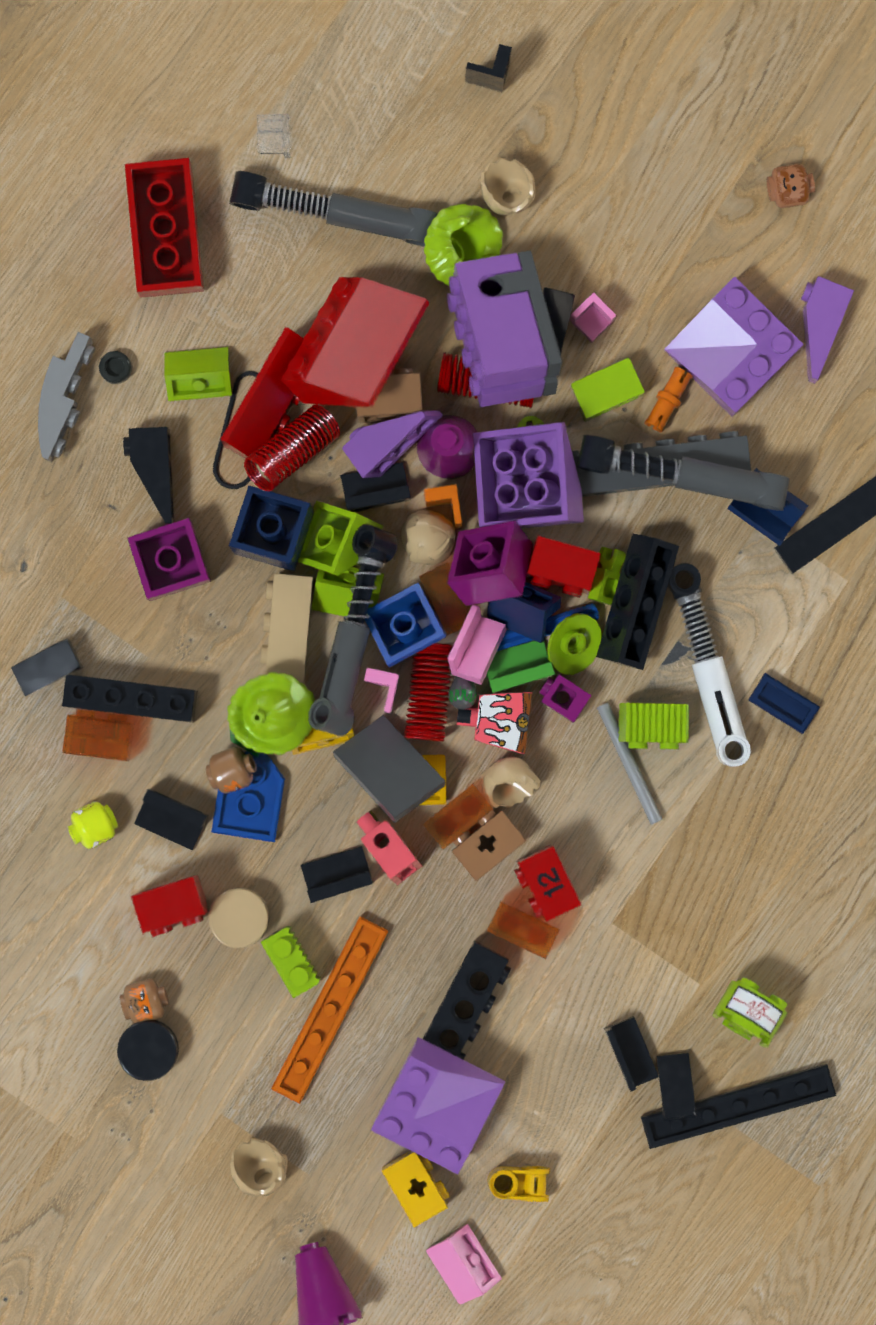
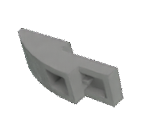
M80 332L77 333L65 361L55 356L52 357L41 390L38 412L39 443L42 457L51 463L54 457L59 458L66 445V440L63 439L68 427L71 429L74 427L79 417L80 411L76 410L78 404L68 398L69 393L74 394L78 389L82 378L78 373L83 363L88 365L95 350V347L91 346L93 340Z

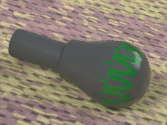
M455 676L448 693L452 706L461 710L473 706L477 698L474 682Z

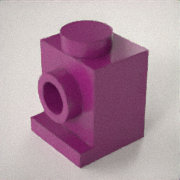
M558 675L555 680L549 677L539 692L544 696L541 703L572 723L575 722L592 696L561 675ZM560 691H565L569 695L568 701L564 704L559 703L556 698Z

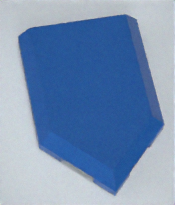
M250 753L256 764V772L253 773L252 783L246 788L229 794L222 793L218 789L211 833L275 843L285 778L268 754L260 753L257 757Z

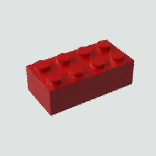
M179 158L124 164L136 289L139 297L204 292L193 172L190 159Z

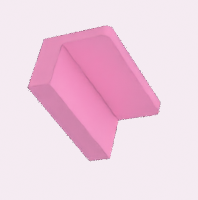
M473 604L448 656V663L452 675L482 685L507 629L505 624L483 617L477 605Z
M367 668L364 678L365 682L389 687L384 712L391 714L399 675Z
M468 1224L460 1227L445 1240L430 1246L426 1250L459 1304L484 1295L502 1279Z

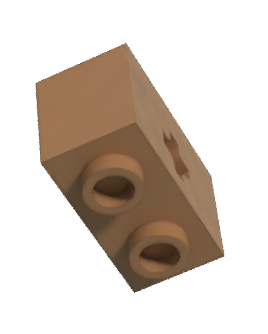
M492 809L478 821L481 827L471 834L467 830L453 841L456 847L451 850L475 881H478L526 842L525 838L502 810L496 814ZM485 835L487 838L492 835L496 840L492 843L494 846L492 851L489 852L487 849L479 850L478 846L481 844L480 836Z

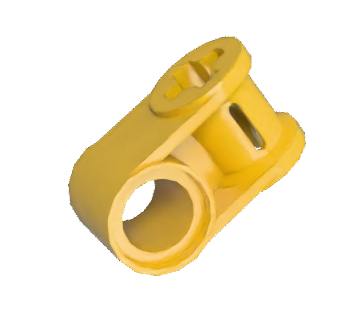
M544 1166L495 1167L488 1174V1187L492 1194L499 1199L547 1202L549 1201V1195L546 1194L547 1174L550 1173V1168ZM500 1175L511 1177V1185L506 1190L501 1191L494 1187V1181ZM536 1177V1187L534 1190V1180Z

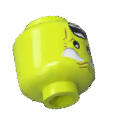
M95 801L73 811L71 814L72 825L67 827L75 844L81 842L87 849H93L113 839L115 835L114 829L118 828V823L107 804L103 806Z

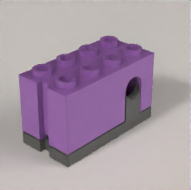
M531 250L518 252V255L517 253L455 263L454 274L449 277L451 293H447V304L450 313L455 312L457 321H454L456 338L463 341V364L465 368L470 367L472 377H469L470 391L472 396L478 397L480 407L542 397V394L543 396L556 394L557 376L560 375L562 360Z

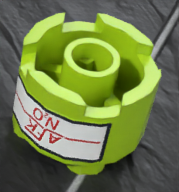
M743 977L742 980L731 981L712 1016L716 1019L724 1017L722 1025L749 1041L752 1036L761 1039L760 1046L768 1048L787 1016L785 1008L788 1004L775 995L771 994L769 997L761 994L758 992L760 987L749 979Z

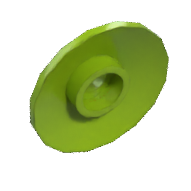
M576 613L566 617L556 626L550 636L547 647L548 660L552 663L555 670L562 674L574 675L584 671L593 663L602 638L598 622L587 614Z

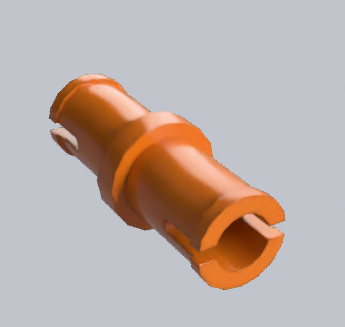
M680 367L674 368L663 391L659 390L656 396L658 400L649 417L644 422L648 427L652 425V429L655 431L663 432L674 409L679 408L681 404L680 398L693 378V375L689 372L684 374L685 370Z

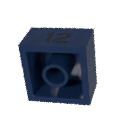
M248 485L229 547L235 555L295 572L314 510L309 502L271 491L267 492Z

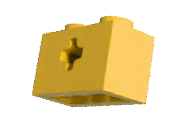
M410 1150L383 1166L382 1173L415 1228L447 1209L448 1203L446 1199L450 1195L441 1180L435 1182L429 1172L434 1169L431 1161ZM414 1178L418 1182H426L423 1185L424 1192L419 1193L417 1189L410 1190Z

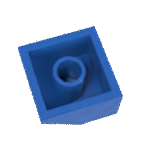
M419 582L367 610V614L370 617L365 618V621L388 667L401 662L446 637L441 621Z

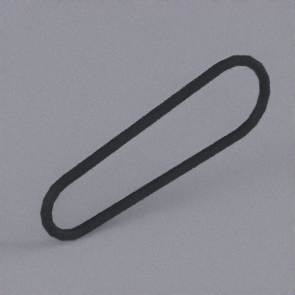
M254 371L243 372L235 380L213 463V474L216 481L228 489H239L251 481L249 476H247L239 484L224 482L218 474V463L223 447L221 437L228 427L239 383L246 376L257 377L258 373Z

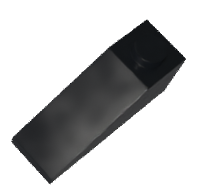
M168 427L128 429L129 437H123L124 456H130V462L165 524L174 523L170 430Z

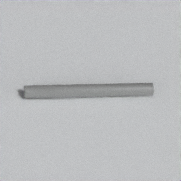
M609 703L597 707L650 824L662 820L632 752L628 748L627 742H619L618 740L619 724Z

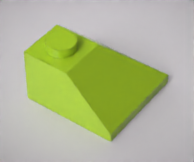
M316 500L313 507L314 514L298 562L338 576L358 564L359 558L352 546L353 536L357 529L364 524L380 529L383 528V525L357 513Z

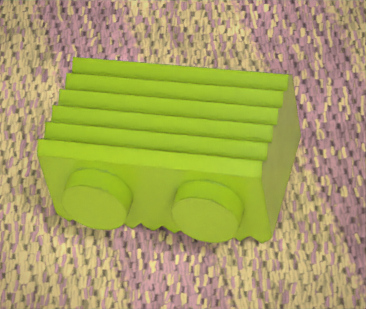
M620 703L619 742H628V748L648 749V742L660 743L659 749H679V743H688L689 704Z
M286 926L262 940L261 944L291 996L295 998L319 984L321 977L317 976L318 971H314V966L310 965L311 960H308V955L304 954L305 949L300 948L301 943H297L298 938L294 937L295 932H291L292 927Z

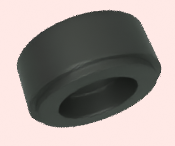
M111 351L101 358L99 372L107 382L121 384L130 377L132 365L124 353Z

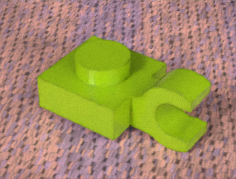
M602 546L599 550V553H601L599 562L602 568L597 567L588 599L611 606L620 577L619 572L626 555L624 551L614 549L611 558L612 549Z

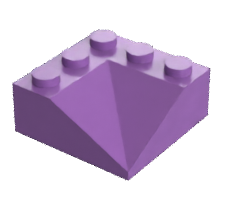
M734 276L671 341L664 351L686 372L692 374L693 379L733 417L804 344Z
M565 423L473 433L479 528L516 521L521 529L584 522L582 489Z
M418 1037L380 1108L371 1131L459 1174L505 1081Z

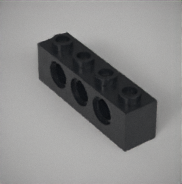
M632 533L596 655L597 658L639 670L644 669L679 550L678 545L654 537Z
M66 674L62 706L194 723L198 691Z
M473 941L423 1040L464 1060L466 1054L461 1051L467 1040L473 1043L481 1028V1025L476 1022L482 1012L488 1014L496 999V996L492 995L496 984L503 985L511 970L510 967L506 966L509 959ZM475 972H484L488 976L489 982L485 988L475 989L471 986L470 978ZM463 1000L469 1001L474 1007L473 1013L467 1018H461L455 1013L456 1004ZM447 1029L454 1030L459 1036L458 1042L451 1047L443 1045L440 1041L441 1033Z

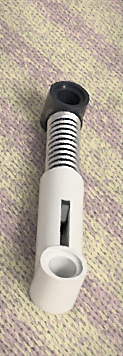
M682 563L673 568L668 588L672 592L674 600L677 599L678 606L682 607L680 609V612H683L681 617L685 618L683 623L687 624L684 627L688 629L686 634L690 635L687 639L691 640L689 645H693L691 650L695 652L693 656H696V659H694L695 664L692 665L716 747V755L724 765L730 767L740 766L749 759L751 753L750 744L746 739L723 656L715 655L717 653V650H714L716 645H712L714 639L710 638L713 634H709L711 628L707 627L710 623L705 621L708 617H704L706 612H703L704 606H701V603H703L700 592H702L700 586L701 575L693 565ZM684 571L691 575L692 584L688 589H682L677 586L675 577L678 572ZM718 704H722L730 735L726 734ZM731 741H735L741 746V755L735 760L729 759L725 754V747Z

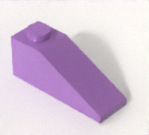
M820 276L815 279L813 284L807 283L801 300L806 302L803 308L808 381L811 383H815L819 379L854 292L852 289Z
M439 410L421 411L370 426L359 427L350 434V440L342 449L362 478L381 477L443 415Z

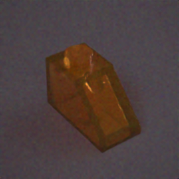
M448 562L419 576V580L447 636L462 628L470 611L469 605L466 606L447 584L451 568Z

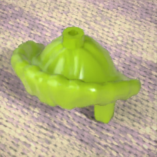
M458 204L440 210L431 221L427 229V235L424 238L425 261L436 279L449 286V277L454 274L455 263L500 256L503 231L499 227L498 219L488 209L476 205Z
M277 672L259 675L254 679L248 680L245 685L239 686L236 694L232 695L231 703L227 708L229 729L235 734L236 740L242 742L246 748H252L258 753L283 755L300 746L305 737L310 734L312 726L309 723L308 716L311 705L315 702L314 695L303 683L291 675Z

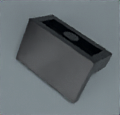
M499 44L493 69L467 62L465 82L502 92L510 65L512 47Z
M403 462L393 464L381 477L362 478L359 472L340 475L348 511L357 512L411 500Z
M147 789L142 800L144 801L134 824L193 850L209 815L155 790Z
M362 846L300 865L311 903L373 884Z
M634 1016L604 1028L630 1092L637 1090L636 1086L659 1077Z

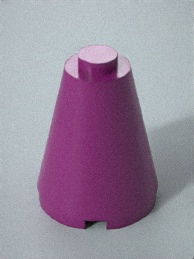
M443 415L417 440V454L423 467L431 474L445 479H456L470 472L475 466L473 433L477 431L474 426L462 417Z
M318 1242L299 1247L301 1253L295 1255L298 1325H348L356 1322L357 1319H362L361 1310L327 1247H319Z

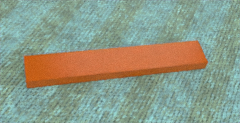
M362 916L359 917L271 1088L272 1090L300 1104L389 930Z

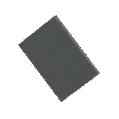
M384 715L333 751L334 758L394 823L445 786V780Z

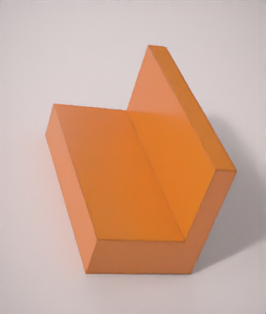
M456 484L424 489L426 507L451 504L455 529L461 528L462 520Z

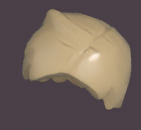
M499 158L496 163H488L481 173L482 197L493 212L499 215H514L525 210L533 202L536 193L533 174L516 159L510 161L505 158Z
M426 509L418 510L407 517L406 522L401 528V541L410 557V561L431 566L437 565L450 557L456 541L455 527L446 516Z
M506 757L495 761L480 774V778L483 780V796L494 808H497L499 805L511 808L515 803H522L525 797L534 794V789H538L541 782L528 764L518 757Z
M252 1138L249 1143L241 1142L236 1150L232 1152L230 1162L231 1174L235 1184L242 1192L252 1196H267L279 1189L285 1182L288 1165L287 1155L282 1154L270 1142Z

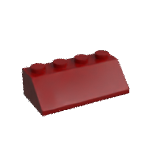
M285 326L221 437L225 448L243 458L248 457V455L260 448L262 444L273 438L276 432L285 428L291 419L287 415L293 404L298 406L301 402L281 381L289 362L294 358L303 342V338Z

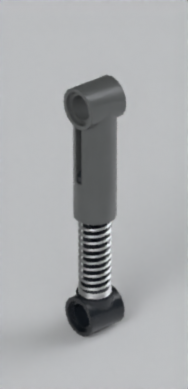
M236 171L229 204L252 211H260L262 207L268 208L271 206V209L275 207L277 210L282 208V211L287 209L289 213L293 210L294 214L298 211L299 215L304 213L305 216L310 214V217L315 215L316 218H319L321 216V219H326V224L397 238L406 243L425 247L424 238L427 235V229L433 218L438 214L426 209L403 208L332 193V196L325 198V194L323 197H320L319 193L316 196L314 192H312V195L309 194V191L303 193V190L297 192V188L295 191H292V188L287 190L286 186L282 189L281 185L275 187V184L271 185V183H268L267 178L245 171Z

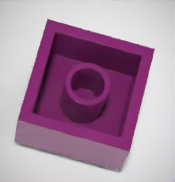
M190 518L127 537L147 600L153 601L211 582Z
M516 521L459 531L447 584L466 606L522 596L533 543Z

